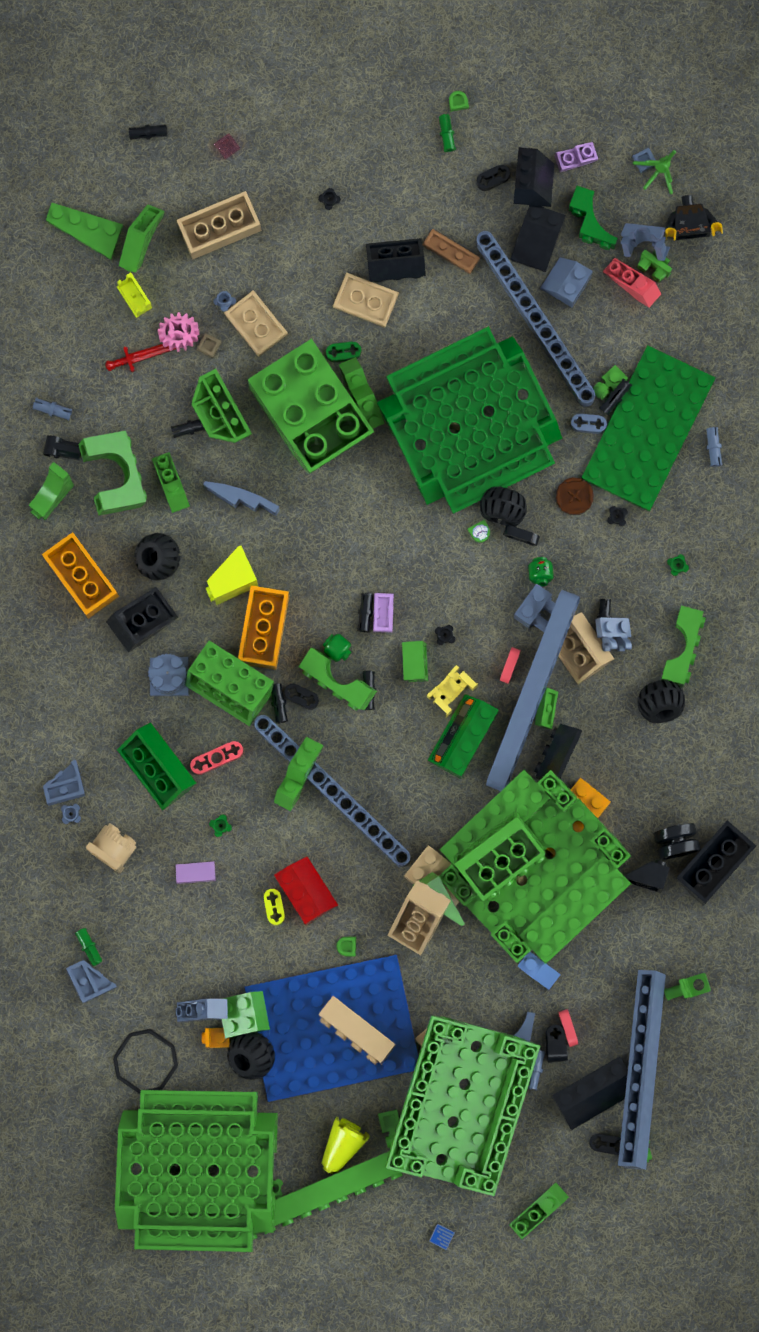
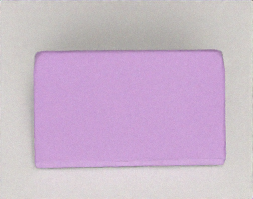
M214 862L176 865L177 884L216 881Z

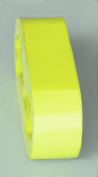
M269 889L264 894L267 918L272 925H280L285 920L281 894L276 889ZM271 892L274 895H278V898L275 899V906H272L271 900H267ZM274 908L277 909L278 914L282 915L278 922L271 919V916L274 915Z

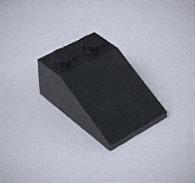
M529 205L510 260L546 272L566 215L542 206Z
M157 587L114 612L106 623L125 649L130 652L168 626L178 616Z

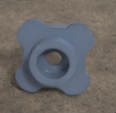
M223 291L217 295L213 302L214 305H218L221 308V311L226 312L231 305L236 303V299L231 297L227 291Z
M78 804L73 806L63 805L61 807L63 812L62 822L64 824L69 822L79 823L81 821L79 816L80 806Z

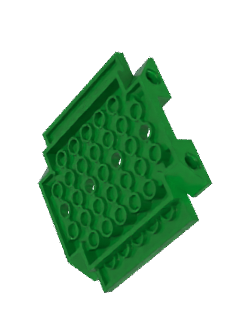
M488 326L386 376L394 394L377 402V405L392 436H395L426 505L445 497L452 514L480 501L483 494L491 487L507 488L555 464L547 446L563 438L557 420L523 350L513 336L497 343ZM520 389L527 391V399L520 400L517 393ZM486 406H491L494 410L491 417H487L483 413V409ZM451 423L459 425L460 430L458 433L450 432L449 426ZM418 439L423 440L426 444L423 450H417L415 447V442Z

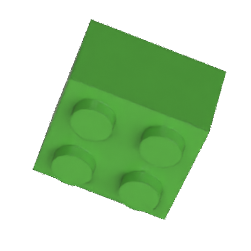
M263 991L248 992L223 998L227 999L228 1019H222L225 1038H234L238 1035L270 1030Z

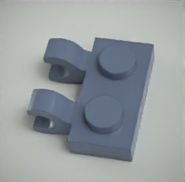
M629 618L595 619L597 638H602L603 651L617 649L619 652H624L625 650L632 649L631 641L628 639L631 637Z

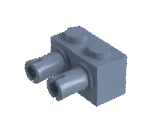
M536 584L515 612L514 618L529 629L534 625L545 632L548 621L541 617L540 613L546 610L552 614L555 603L551 601L552 594Z

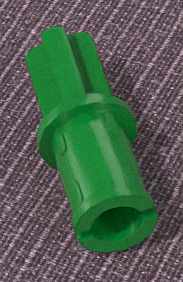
M443 114L439 116L444 152L455 151L453 138L455 133L452 130L450 115Z
M86 928L80 929L75 935L83 947L82 951H85L92 966H97L102 962V958L95 947L96 943L91 940Z

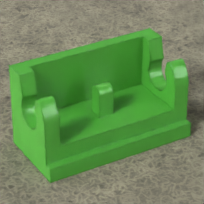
M424 641L402 642L404 681H428L427 644Z

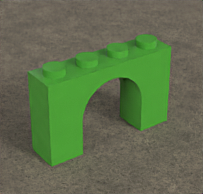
M126 431L83 438L78 444L83 462L110 459L115 461L124 473V484L122 487L98 492L94 497L98 515L142 507L146 503L147 495L145 490L142 489L141 474L137 471L136 457L132 454L131 439L127 436Z

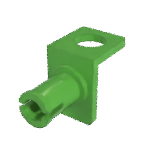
M705 973L680 979L679 985L664 989L668 1001L683 995L684 998H691L711 991ZM701 979L704 982L702 990L694 988L695 980Z

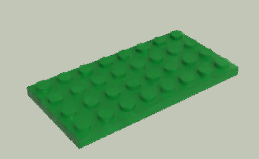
M647 345L629 381L632 387L622 397V402L618 403L581 479L650 512L716 377Z

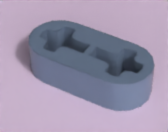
M576 414L571 419V427L577 432L601 434L606 430L607 421L600 415ZM580 418L582 422L588 424H582L581 427H577L574 421L576 422ZM597 420H600V423L604 424V426L596 429V426L590 425V423H596Z

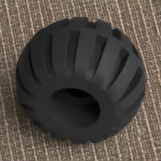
M491 487L483 494L480 500V511L482 517L488 521L498 523V519H501V525L515 527L523 521L527 512V504L524 496L514 490L503 487Z
M163 533L149 534L141 539L135 549L137 552H134V557H136L134 561L139 572L143 576L156 581L172 576L180 565L178 562L181 561V556H179L180 549L177 547V543L174 539Z
M658 680L649 683L642 688L638 696V709L641 715L651 723L659 724L673 721L682 714L685 707L684 692L679 685L668 680Z
M257 1032L238 1035L233 1038L227 1051V1059L230 1067L234 1069L233 1071L238 1076L250 1080L261 1078L269 1073L275 1060V1051L272 1044L268 1042L269 1040Z

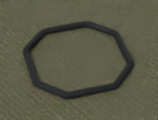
M150 1029L128 1034L113 1058L118 1080L139 1094L141 1093L139 1088L120 1076L117 1061L118 1056L132 1036L150 1033L171 1047L174 1062L173 1068L160 1087L147 1090H162L178 1067L174 1045Z

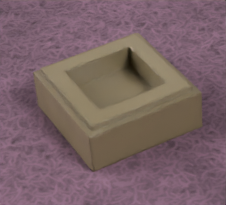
M205 333L196 350L214 358L222 341Z

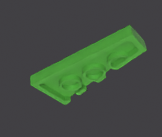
M51 203L46 222L112 260L123 224L55 203Z

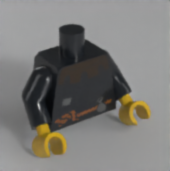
M692 195L681 197L683 206H677L675 211L670 213L665 224V240H667V237H673V241L709 237L711 231L712 236H715L716 231H720L723 234L722 224L717 222L711 212L703 207V204H694Z

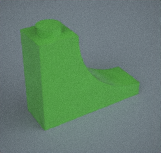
M147 204L128 228L119 262L120 267L130 272L136 273L142 266L151 238L165 211Z
M54 462L49 467V473L43 486L29 504L32 510L30 513L37 519L43 518L46 520L74 486L69 474Z

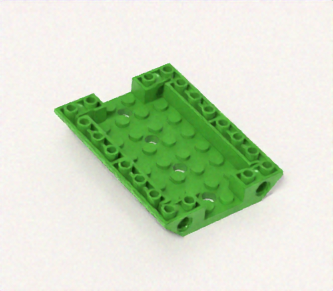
M431 1015L385 1168L418 1177L423 1175L454 1183L460 1188L495 1196L540 1045L499 1031L444 1016ZM474 1041H479V1049L472 1051L471 1044ZM467 1079V1087L461 1089L459 1087L460 1081ZM455 1116L457 1119L456 1124L448 1126V1119ZM440 1154H444V1162L441 1164H437V1156Z

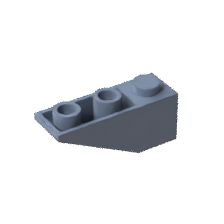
M200 999L177 1002V1022L228 1019L227 999Z

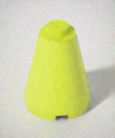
M336 1117L321 1164L323 1169L330 1174L338 1173L368 1141L370 1135L367 1132L362 1134L360 1132L361 1127L344 1118L339 1121V1117Z

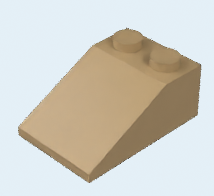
M428 845L404 875V878L414 884L417 880L419 881L431 872L439 876L451 863ZM445 886V888H446V890H447L449 896L451 897V899H452V901H453V903H454V905H455V907H456V905H457L460 901H459V900L452 894V892Z

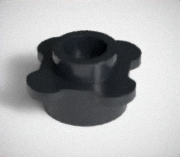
M328 188L323 194L319 195L318 200L325 205L326 210H331L335 204L340 203L341 198L336 195L334 189Z
M615 506L610 507V517H608L607 522L611 525L619 524V526H624L626 524L625 516L628 514L627 509Z
M447 625L435 629L438 645L455 642L452 632L453 626Z

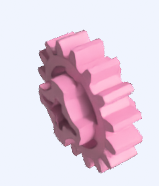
M178 312L175 317L173 314H170V319L165 317L164 323L159 324V340L163 342L164 347L169 345L170 351L176 348L177 352L180 351V348L186 351L188 345L193 347V341H198V323L194 322L193 317L188 319V314L181 316L180 312Z

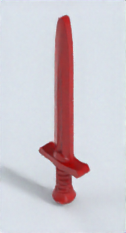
M163 344L131 354H128V348L124 347L126 357L115 361L107 360L105 366L108 371H112L118 366L129 364L130 370L133 373L135 369L132 364L170 352L169 345L164 347Z

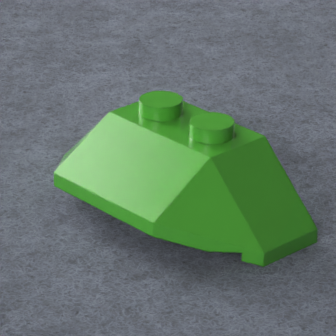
M217 369L200 376L191 405L208 436L236 443L252 435Z

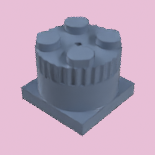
M162 654L156 658H150L148 671L150 696H189V688L186 686L189 658L171 654Z

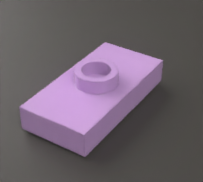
M374 593L373 632L392 633L394 594Z

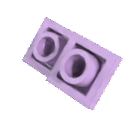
M593 142L577 145L573 149L556 152L554 155L560 172L598 160Z

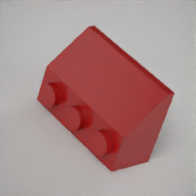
M308 857L287 866L274 875L305 926L338 906Z

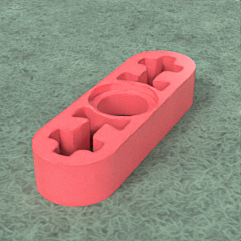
M232 741L197 756L190 763L191 770L197 775H202L230 763L242 756L243 747L239 742ZM233 745L236 748H240V750L237 751V755H234V753L228 754L229 759L226 760L225 754L222 751L223 749H226V752H229L232 750L231 746ZM214 753L222 755L220 763L212 762L211 757ZM208 756L211 767L208 768V764L202 766L203 770L201 771L198 768L194 769L197 761L200 763L206 762L204 758Z

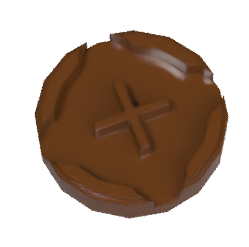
M572 477L564 480L556 491L557 505L563 512L569 515L583 514L593 503L594 493L592 487L581 478Z

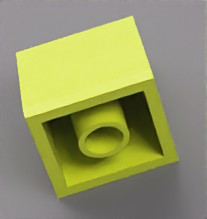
M238 546L207 580L208 587H206V591L211 602L215 600L216 605L250 591L251 586L259 587L242 546Z

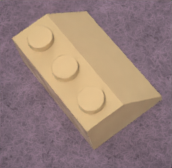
M583 613L574 615L558 657L579 685L603 669L614 658L609 651L602 650V640L597 638V633Z

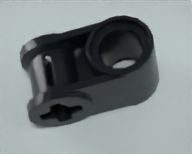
M559 1025L549 1026L546 1030L548 1063L568 1061L563 1028ZM553 1028H556V1031H560L557 1039H554V1036H550Z

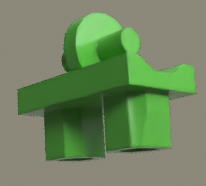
M647 250L642 252L637 268L645 273L651 266L655 269L651 277L657 283H660L665 277L668 278L672 271V268L668 266L670 262L668 258L665 261L657 260L655 250L652 254Z

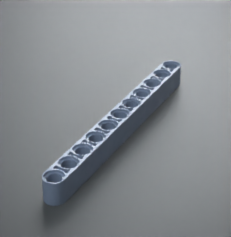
M488 231L480 232L477 236L476 246L578 403L583 407L591 406L595 399L594 389L493 235ZM482 239H488L490 243L488 245H483L480 243V241ZM497 254L500 256V259L492 260L490 256ZM506 269L510 274L503 276L500 274V271ZM512 285H518L520 287V290L512 291L510 287ZM527 300L530 302V305L523 307L520 302ZM532 316H538L540 318V321L532 322L530 318ZM547 331L551 336L544 338L541 336V332ZM559 347L561 351L555 354L551 351V348ZM563 362H568L571 365V367L569 369H563L561 367V364ZM579 378L581 383L575 385L571 382V379ZM588 393L591 395V399L583 400L581 395Z
M561 590L488 776L486 782L488 787L502 791L511 780L580 601V596L565 590Z
M258 716L254 723L256 731L290 763L294 755L288 756L285 753L286 749L294 747L297 752L299 746L268 716ZM264 720L269 725L266 729H260L258 727L259 722ZM275 734H280L283 737L278 743L272 741V737ZM315 762L307 780L396 866L406 867L411 859L408 850ZM317 773L324 776L323 781L315 782L313 780L314 775ZM333 786L338 789L335 796L327 794L329 787ZM342 801H351V807L343 809L341 807ZM358 813L366 816L365 820L361 823L356 822L354 819ZM373 826L380 830L376 836H371L368 833L369 829ZM385 840L393 842L391 849L383 848L382 844ZM399 853L406 854L407 860L404 863L396 860Z

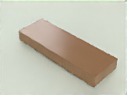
M434 229L431 230L423 243L424 247L469 274L472 273L480 260L479 256Z

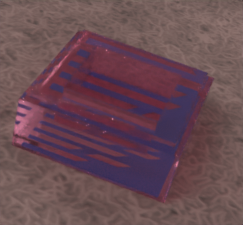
M229 133L214 143V146L225 160L240 150L239 145Z

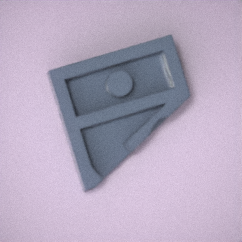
M73 760L71 765L64 771L61 770L54 779L49 780L43 785L48 806L85 796L77 760Z
M85 960L66 968L82 1004L117 987L116 984L105 978L98 970L92 968Z

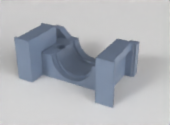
M626 223L621 233L623 238L620 243L624 252L623 256L631 257L634 247H637L643 241H650L656 251L657 260L665 261L670 247L665 246L666 237H663L665 227Z

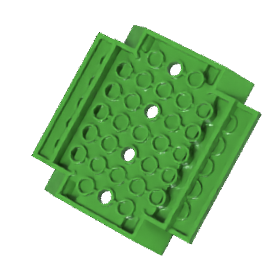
M523 770L440 849L452 863L439 875L442 883L492 933L491 936L516 963L520 962L533 950L547 964L632 884L618 869L631 857L630 853L551 770L539 782H536L526 770ZM516 811L546 850L551 847L555 850V857L548 859L544 855V859L539 864L535 865L533 863L528 867L529 871L524 874L527 877L525 885H519L516 876L512 879L513 883L507 888L501 887L497 890L498 894L491 900L485 899L482 901L454 865V857ZM576 821H581L584 824V829L581 832H576L573 829V824ZM515 845L514 850L521 849V845ZM499 857L498 861H505V857ZM486 868L483 869V873H489V872H490V871H489V868H488V869H486ZM491 901H496L499 904L498 911L491 912L488 905Z
M141 1090L140 1109L123 1110L118 1127L115 1212L118 1229L135 1230L134 1249L253 1252V1229L254 1232L274 1233L275 1193L273 1192L274 1153H277L278 1113H258L257 1115L258 1092ZM136 1163L140 1164L142 1168L138 1175L132 1172V1166ZM174 1164L180 1166V1173L176 1176L170 1172ZM212 1165L219 1167L217 1176H211L209 1173ZM251 1166L258 1168V1174L255 1177H250L248 1174V1169Z

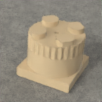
M109 823L108 826L105 825L92 843H88L86 849L110 868L121 873L124 869V864L136 849V842L126 834L124 837L121 836V831Z

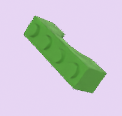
M681 605L675 627L685 637V651L678 658L666 661L661 681H672L680 687H683L685 683H689L691 672H688L689 665H693L696 654L693 653L694 646L698 647L701 636L698 635L699 628L703 629L706 618L702 617L704 611Z
M310 648L299 665L303 669L302 673L310 679L312 677L317 679V684L322 688L333 690L332 694L338 699L342 700L344 698L349 702L347 705L356 711L358 709L365 710L377 691L362 680H355L346 685L338 683L331 673V659L318 649Z

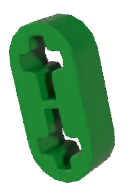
M357 342L331 344L326 349V357L331 362L348 361L355 357L358 359L361 355V346ZM352 346L358 350L355 352V355H352L351 352L345 353V351L351 350ZM332 349H336V352L343 351V353H338L337 357L329 354L332 352Z

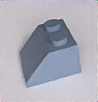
M560 257L540 289L572 308L590 281L593 271L577 261Z

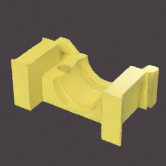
M457 665L437 687L427 694L428 699L432 697L435 699L433 704L436 703L446 713V717L452 713V709L448 705L466 687L474 691L478 686V683L476 684L465 671L459 674L457 672L459 670Z

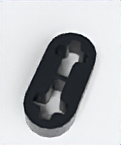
M505 165L491 168L478 175L476 185L481 191L495 188L508 181L510 170ZM499 170L506 172L504 178L501 176L495 178L494 176L498 175ZM482 178H484L485 180L492 178V180L488 181L487 186H485V184H480L482 182Z
M506 525L503 532L505 537L532 546H537L540 536L511 525Z
M294 683L286 686L284 693L289 701L308 710H313L318 706L319 698L314 692ZM293 688H296V692L301 696L298 697L294 695L293 697H290V693L288 692V690H293ZM303 696L307 698L313 696L315 704L307 705V701L302 699Z
M595 1134L590 1138L589 1145L596 1152L619 1155L620 1149L616 1152L614 1147L609 1146V1143H616L617 1140L621 1142V1138ZM600 1137V1140L607 1142L606 1146L600 1145L599 1148H595L596 1145L592 1144V1141Z

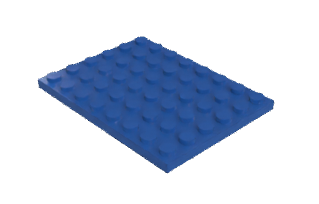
M397 955L245 987L246 993L263 991L270 1030L258 1033L264 1035L269 1040L268 1042L272 1044L275 1051L273 1067L269 1073L263 1076L268 1102L413 1072L415 1070L418 1052ZM332 996L395 1043V1048L382 1065L380 1063L373 1064L367 1059L366 1056L368 1054L362 1050L359 1053L351 1046L352 1042L348 1038L344 1041L336 1035L335 1032L337 1030L331 1026L329 1029L319 1021L321 1017L318 1014Z

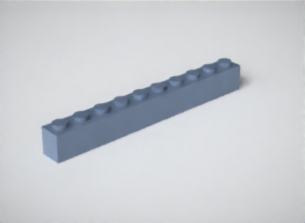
M638 970L618 1161V1166L628 1169L646 1170L666 978L665 974L653 970Z

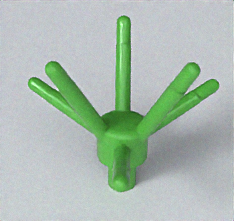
M673 150L669 156L667 155L659 160L633 161V165L655 166L656 168L655 173L643 187L644 190L649 187L659 173H664L669 193L673 194L669 167L671 166V158L675 155L676 150Z

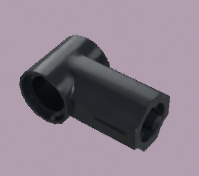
M47 435L43 455L79 461L81 458L79 443Z

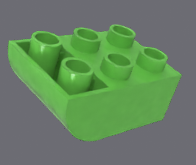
M312 338L248 379L251 393L293 456L308 474L313 473L374 433V430Z

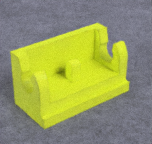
M131 272L126 275L125 280L117 282L118 286L116 287L136 318L152 309L150 301Z

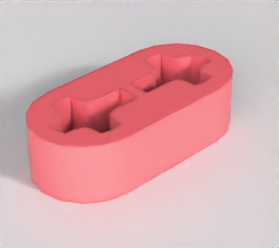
M514 647L511 648L500 681L509 684L521 650Z
M568 1009L559 1011L558 1015L568 1046L579 1045Z

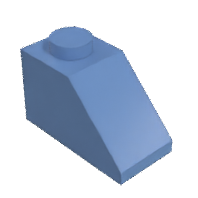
M531 951L518 965L521 970L548 990L561 975Z

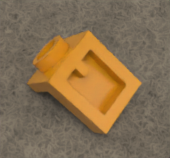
M205 1028V1032H202V1044H205L206 1048L229 1047L230 1038H225L223 1028Z

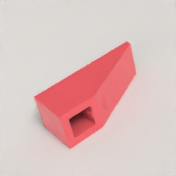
M616 258L603 270L614 282L637 301L649 308L661 295L654 281Z

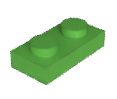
M546 687L535 716V725L545 729H552L558 691Z

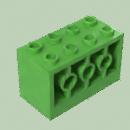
M210 640L188 669L186 686L248 726H251L271 697L274 684L273 680Z
M515 811L454 857V865L481 900L487 899L489 901L498 894L496 891L501 887L505 889L513 883L512 879L517 875L521 877L527 873L530 865L533 863L535 865L539 864L544 859L543 856L546 853L544 847ZM521 845V849L514 850V846ZM505 857V861H498V858ZM485 868L488 869V868H489V871H490V872H489V873H483V869H485Z

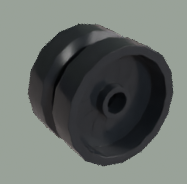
M679 824L654 832L655 843H668V845H664L657 850L659 859H672L700 851L699 840H686L696 835L695 824Z

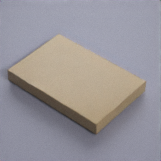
M346 273L333 308L385 328L399 292Z
M254 290L229 308L228 311L224 312L227 319L258 357L288 335L285 328Z

